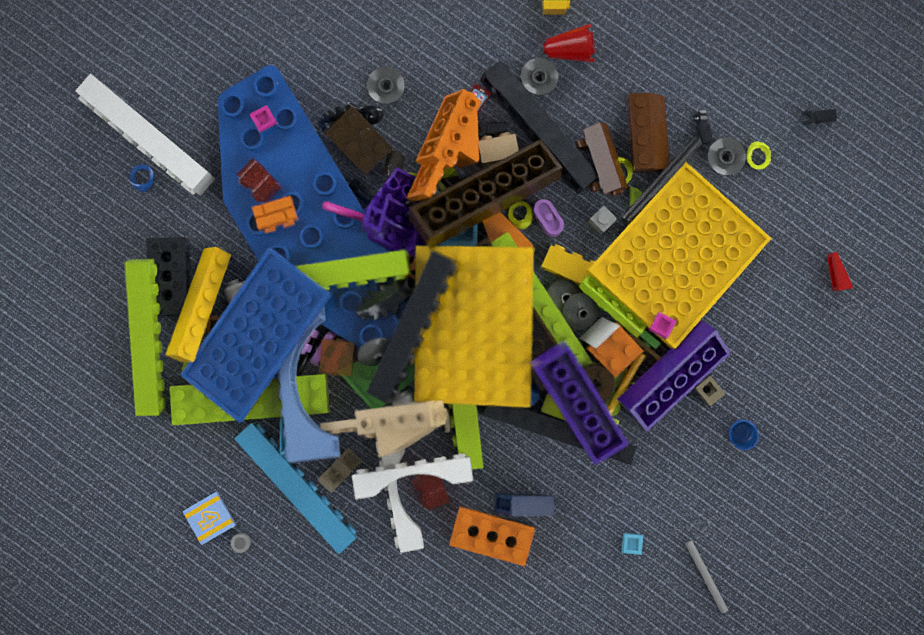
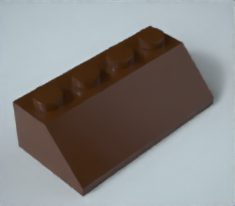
M649 92L631 93L627 97L632 173L662 172L669 164L665 96Z

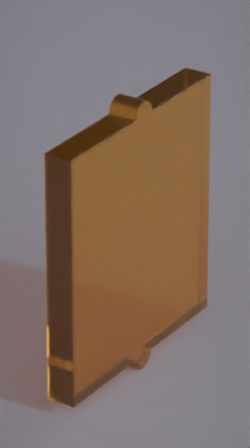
M630 335L651 359L656 361L660 359V356L634 335Z
M322 339L319 373L333 374V376H351L354 342L341 341L340 339Z

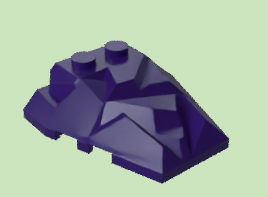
M396 167L367 206L361 226L364 232L367 233L368 240L391 252L406 250L408 255L416 258V246H428L410 221V217L405 215L410 211V207H404V204L410 201L407 199V196L416 177ZM428 198L422 199V200H419V201H415V203L417 204V202H423V201L427 200Z

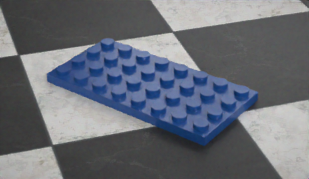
M268 248L199 347L194 362H189L180 375L239 423L243 422L332 294L275 250Z

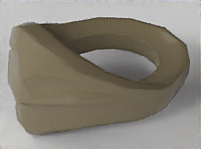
M446 407V424H443L441 426L444 429V433H450V416H453V414L451 413L449 408Z

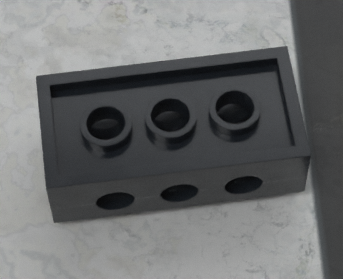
M186 237L146 238L147 259H154V264L157 265L155 284H158L159 290L158 295H156V302L160 306V312L157 317L180 316L191 285L190 240ZM171 254V260L166 262V256ZM172 273V279L167 282L166 276ZM172 292L173 297L168 301L167 294Z

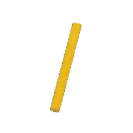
M641 353L634 359L607 406L611 415L619 403L617 399L626 391L645 358L644 354Z

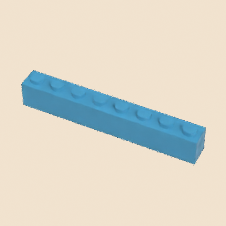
M251 423L235 438L237 443L330 546L340 554L358 537L355 534L357 533L356 529L350 523L347 525L342 520L344 516L339 510L336 509L334 511L331 508L330 500L325 495L321 496L316 491L318 487L311 480L308 482L303 477L305 473L300 467L297 466L295 468L291 462H288L285 455L280 456L279 444L272 437L269 439L265 435L266 430L259 423L257 425Z

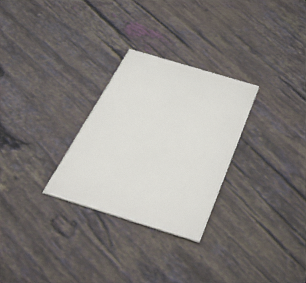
M601 317L580 339L597 348L619 325Z

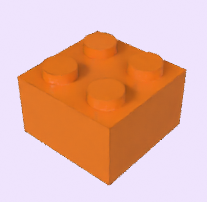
M620 325L597 348L592 345L586 348L602 367L610 371L613 377L620 374L643 352L640 346Z

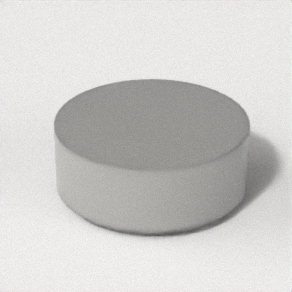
M238 533L232 537L231 548L235 552L243 553L250 548L251 539L247 534Z

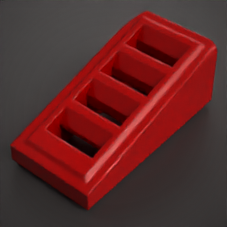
M838 253L827 254L833 292L852 289L853 285Z

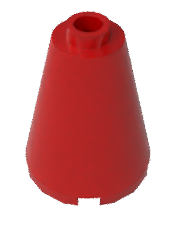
M586 24L546 39V43H543L544 55L547 54L548 58L595 62V58L591 59V54H595L593 32H589L592 24Z

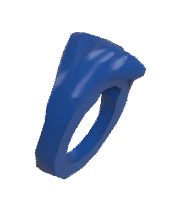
M139 164L131 170L129 180L135 189L140 192H146L152 186L155 174L150 166ZM145 169L150 174L147 183L139 184L135 179V175L139 170Z

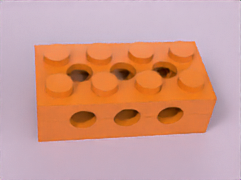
M459 506L449 546L525 566L535 527ZM476 526L479 531L477 534L471 535L468 533V528ZM495 531L497 533L496 539L489 540L486 537L487 533ZM507 537H515L516 542L513 545H507L505 543Z

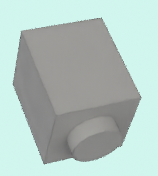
M603 206L590 218L588 223L602 235L617 218Z

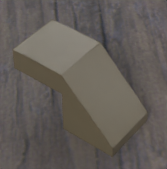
M348 447L319 477L318 481L332 493L362 460Z

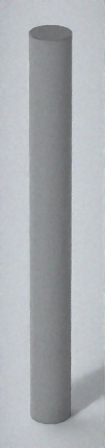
M692 540L686 542L685 545L720 612H727L728 608Z

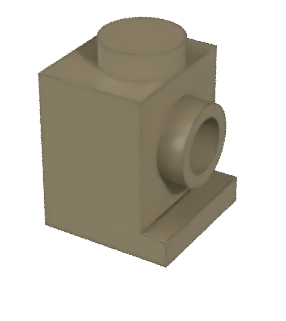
M707 376L693 388L706 406H711L725 395L711 376ZM705 386L709 388L708 393H704L703 388Z

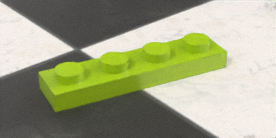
M590 274L578 286L636 338L647 327Z

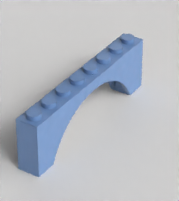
M324 307L277 372L281 383L279 396L283 404L281 416L285 424L283 436L287 444L285 456L288 462L291 463L340 457L338 437L324 431L309 417L301 403L296 384V371L300 352L310 334L326 321Z

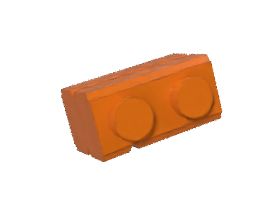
M291 196L252 207L258 229L261 232L271 233L276 231V227L282 225L284 228L295 225V221H298Z

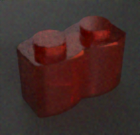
M252 158L237 173L240 178L238 182L247 189L249 187L253 192L251 196L257 202L267 203L283 188L255 158Z
M414 474L415 479H412L416 490L420 489L422 497L419 499L423 508L427 507L428 511L450 502L441 477L429 474Z

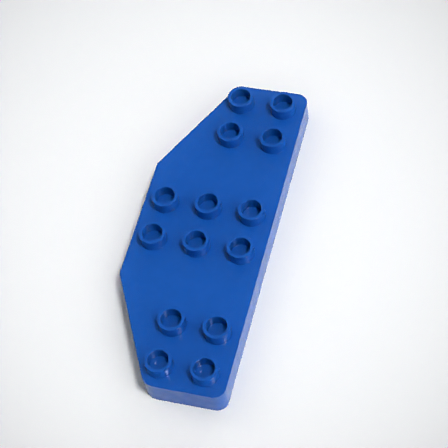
M268 65L220 94L218 98L223 202L258 261H260L268 248L275 250L294 266L389 253L386 248L368 240L367 233L364 232L361 226L362 221L323 209V203L329 202L362 214L365 213L277 67ZM267 105L277 124L260 133L250 114ZM291 196L298 216V221H295V225L284 228L282 225L276 227V231L271 233L261 232L258 229L252 207ZM387 277L386 282L375 283V279L367 280L368 284L356 286V282L348 283L349 287L337 288L336 285H332L327 290L332 295L324 305L326 321L321 325L359 348L372 339L388 338L391 340L410 297L401 302L396 314L388 311L387 317L383 319L378 313L376 321L373 320V317L368 321L366 317L363 320L361 317L356 316L358 304L360 302L364 303L362 298L370 299L368 292H378V284H393L398 280H394V277Z

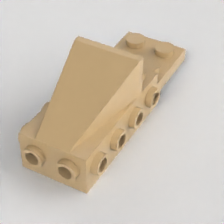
M443 401L355 411L356 419L321 423L320 426L330 434L357 431L358 435L365 434V438L377 437L379 457L401 452L439 426L446 424L447 412L443 406Z

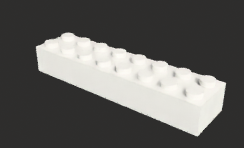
M89 74L75 90L80 95L78 98L80 101L92 109L130 143L137 146L136 148L164 171L168 169L166 173L178 183L182 180L183 182L180 185L191 194L197 193L201 196L215 180L210 173L92 74Z

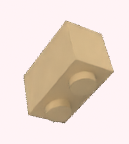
M506 132L496 138H492V136L482 137L479 141V155L482 167L493 165L519 151L516 135Z

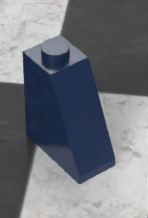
M495 493V513L509 516H553L555 509L554 496L545 494Z

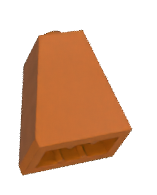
M501 212L482 221L486 236L490 242L508 232L517 247L533 248L532 243Z

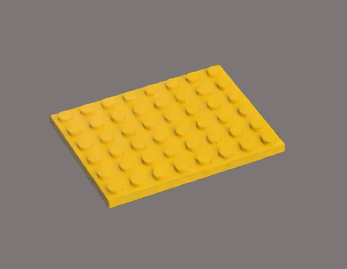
M686 162L586 272L648 328H650L658 312L675 320L676 323L667 339L657 335L674 350L772 238Z
M416 246V285L432 251H439L457 260L456 266L458 268L455 275L449 278L447 283L449 288L446 294L442 295L439 300L441 305L438 311L433 313L431 317L433 321L429 330H425L422 336L424 341L421 347L415 351L414 402L443 401V403L530 407L533 248L435 246L430 249L428 246Z

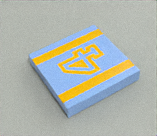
M218 492L182 511L201 545L236 525Z

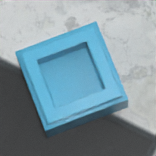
M623 533L621 552L642 555L643 535Z

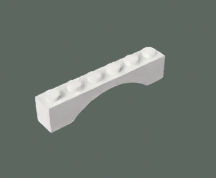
M376 441L375 443H376V449H377V453H378V445H377V441ZM405 449L397 454L383 456L382 460L379 461L380 466H388V469L396 468L395 464H400ZM396 479L384 487L385 491H389L390 498L387 499L388 509L393 512V518H390L392 529H396L397 537H394L396 549L400 548L401 553L424 548L421 527L410 518L401 504Z
M465 454L453 455L454 459L446 460V457L434 458V462L427 463L426 460L415 461V465L407 466V463L395 464L396 468L388 469V466L376 467V471L368 472V469L356 470L357 474L352 475L355 499L376 496L390 482L411 474L435 475L453 484L473 481L470 457H465Z

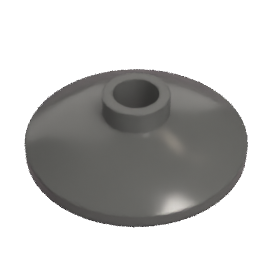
M532 59L522 68L521 82L523 87L531 94L546 95L553 91L558 83L559 75L557 68L547 59ZM535 77H542V81H537Z
M385 66L375 69L367 80V90L370 97L380 104L396 102L403 95L405 89L403 76L392 67ZM385 84L390 86L388 90L383 89Z
M721 138L715 141L708 151L709 165L720 175L729 176L739 172L746 161L744 147L733 138ZM727 155L728 161H724L722 156Z
M558 280L547 289L548 295L561 315L565 303L563 301L564 295L570 297L576 293H582L578 285L570 280Z
M576 293L570 296L562 308L563 318L569 327L574 330H583L590 327L597 319L599 312L597 302L585 293ZM585 310V314L580 316L581 312Z
M376 338L366 342L358 351L359 362L366 366L379 365L390 343V339Z

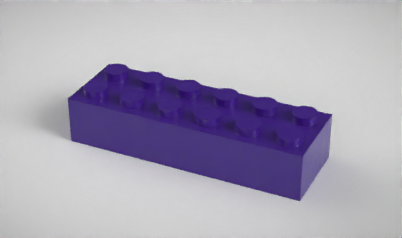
M701 320L674 350L671 348L617 400L632 419L647 432L728 357L731 352L718 332Z
M564 341L530 362L595 465L629 444L570 347Z

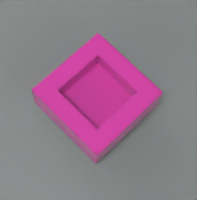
M267 105L250 114L260 133L277 124Z
M658 312L649 330L667 339L676 321Z

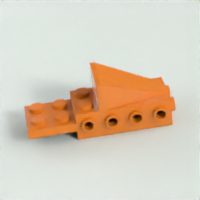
M462 89L444 97L416 158V162L421 164V167L408 193V200L415 202L432 197L436 192L435 186L443 176L445 169L452 168L454 165L461 168L478 163L477 111L482 101L476 98L474 93Z

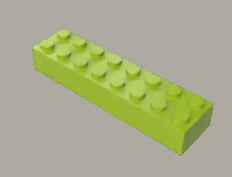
M327 375L296 376L298 394L307 414L330 413ZM278 378L271 380L244 420L282 417L281 409L283 404L279 396L281 383ZM193 385L170 386L172 425L235 420Z

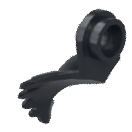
M351 102L345 103V109L336 106V113L328 110V115L326 113L323 114V117H320L319 126L322 127L323 131L327 130L350 106H353L370 125L378 124L383 119V111L376 105L359 107Z
M408 277L400 279L393 284H378V292L369 291L370 299L362 298L364 303L360 302L358 304L356 316L361 317L363 320L366 317L368 321L373 317V320L376 321L378 313L383 319L387 317L388 311L396 314L401 302L411 297L416 287V281Z

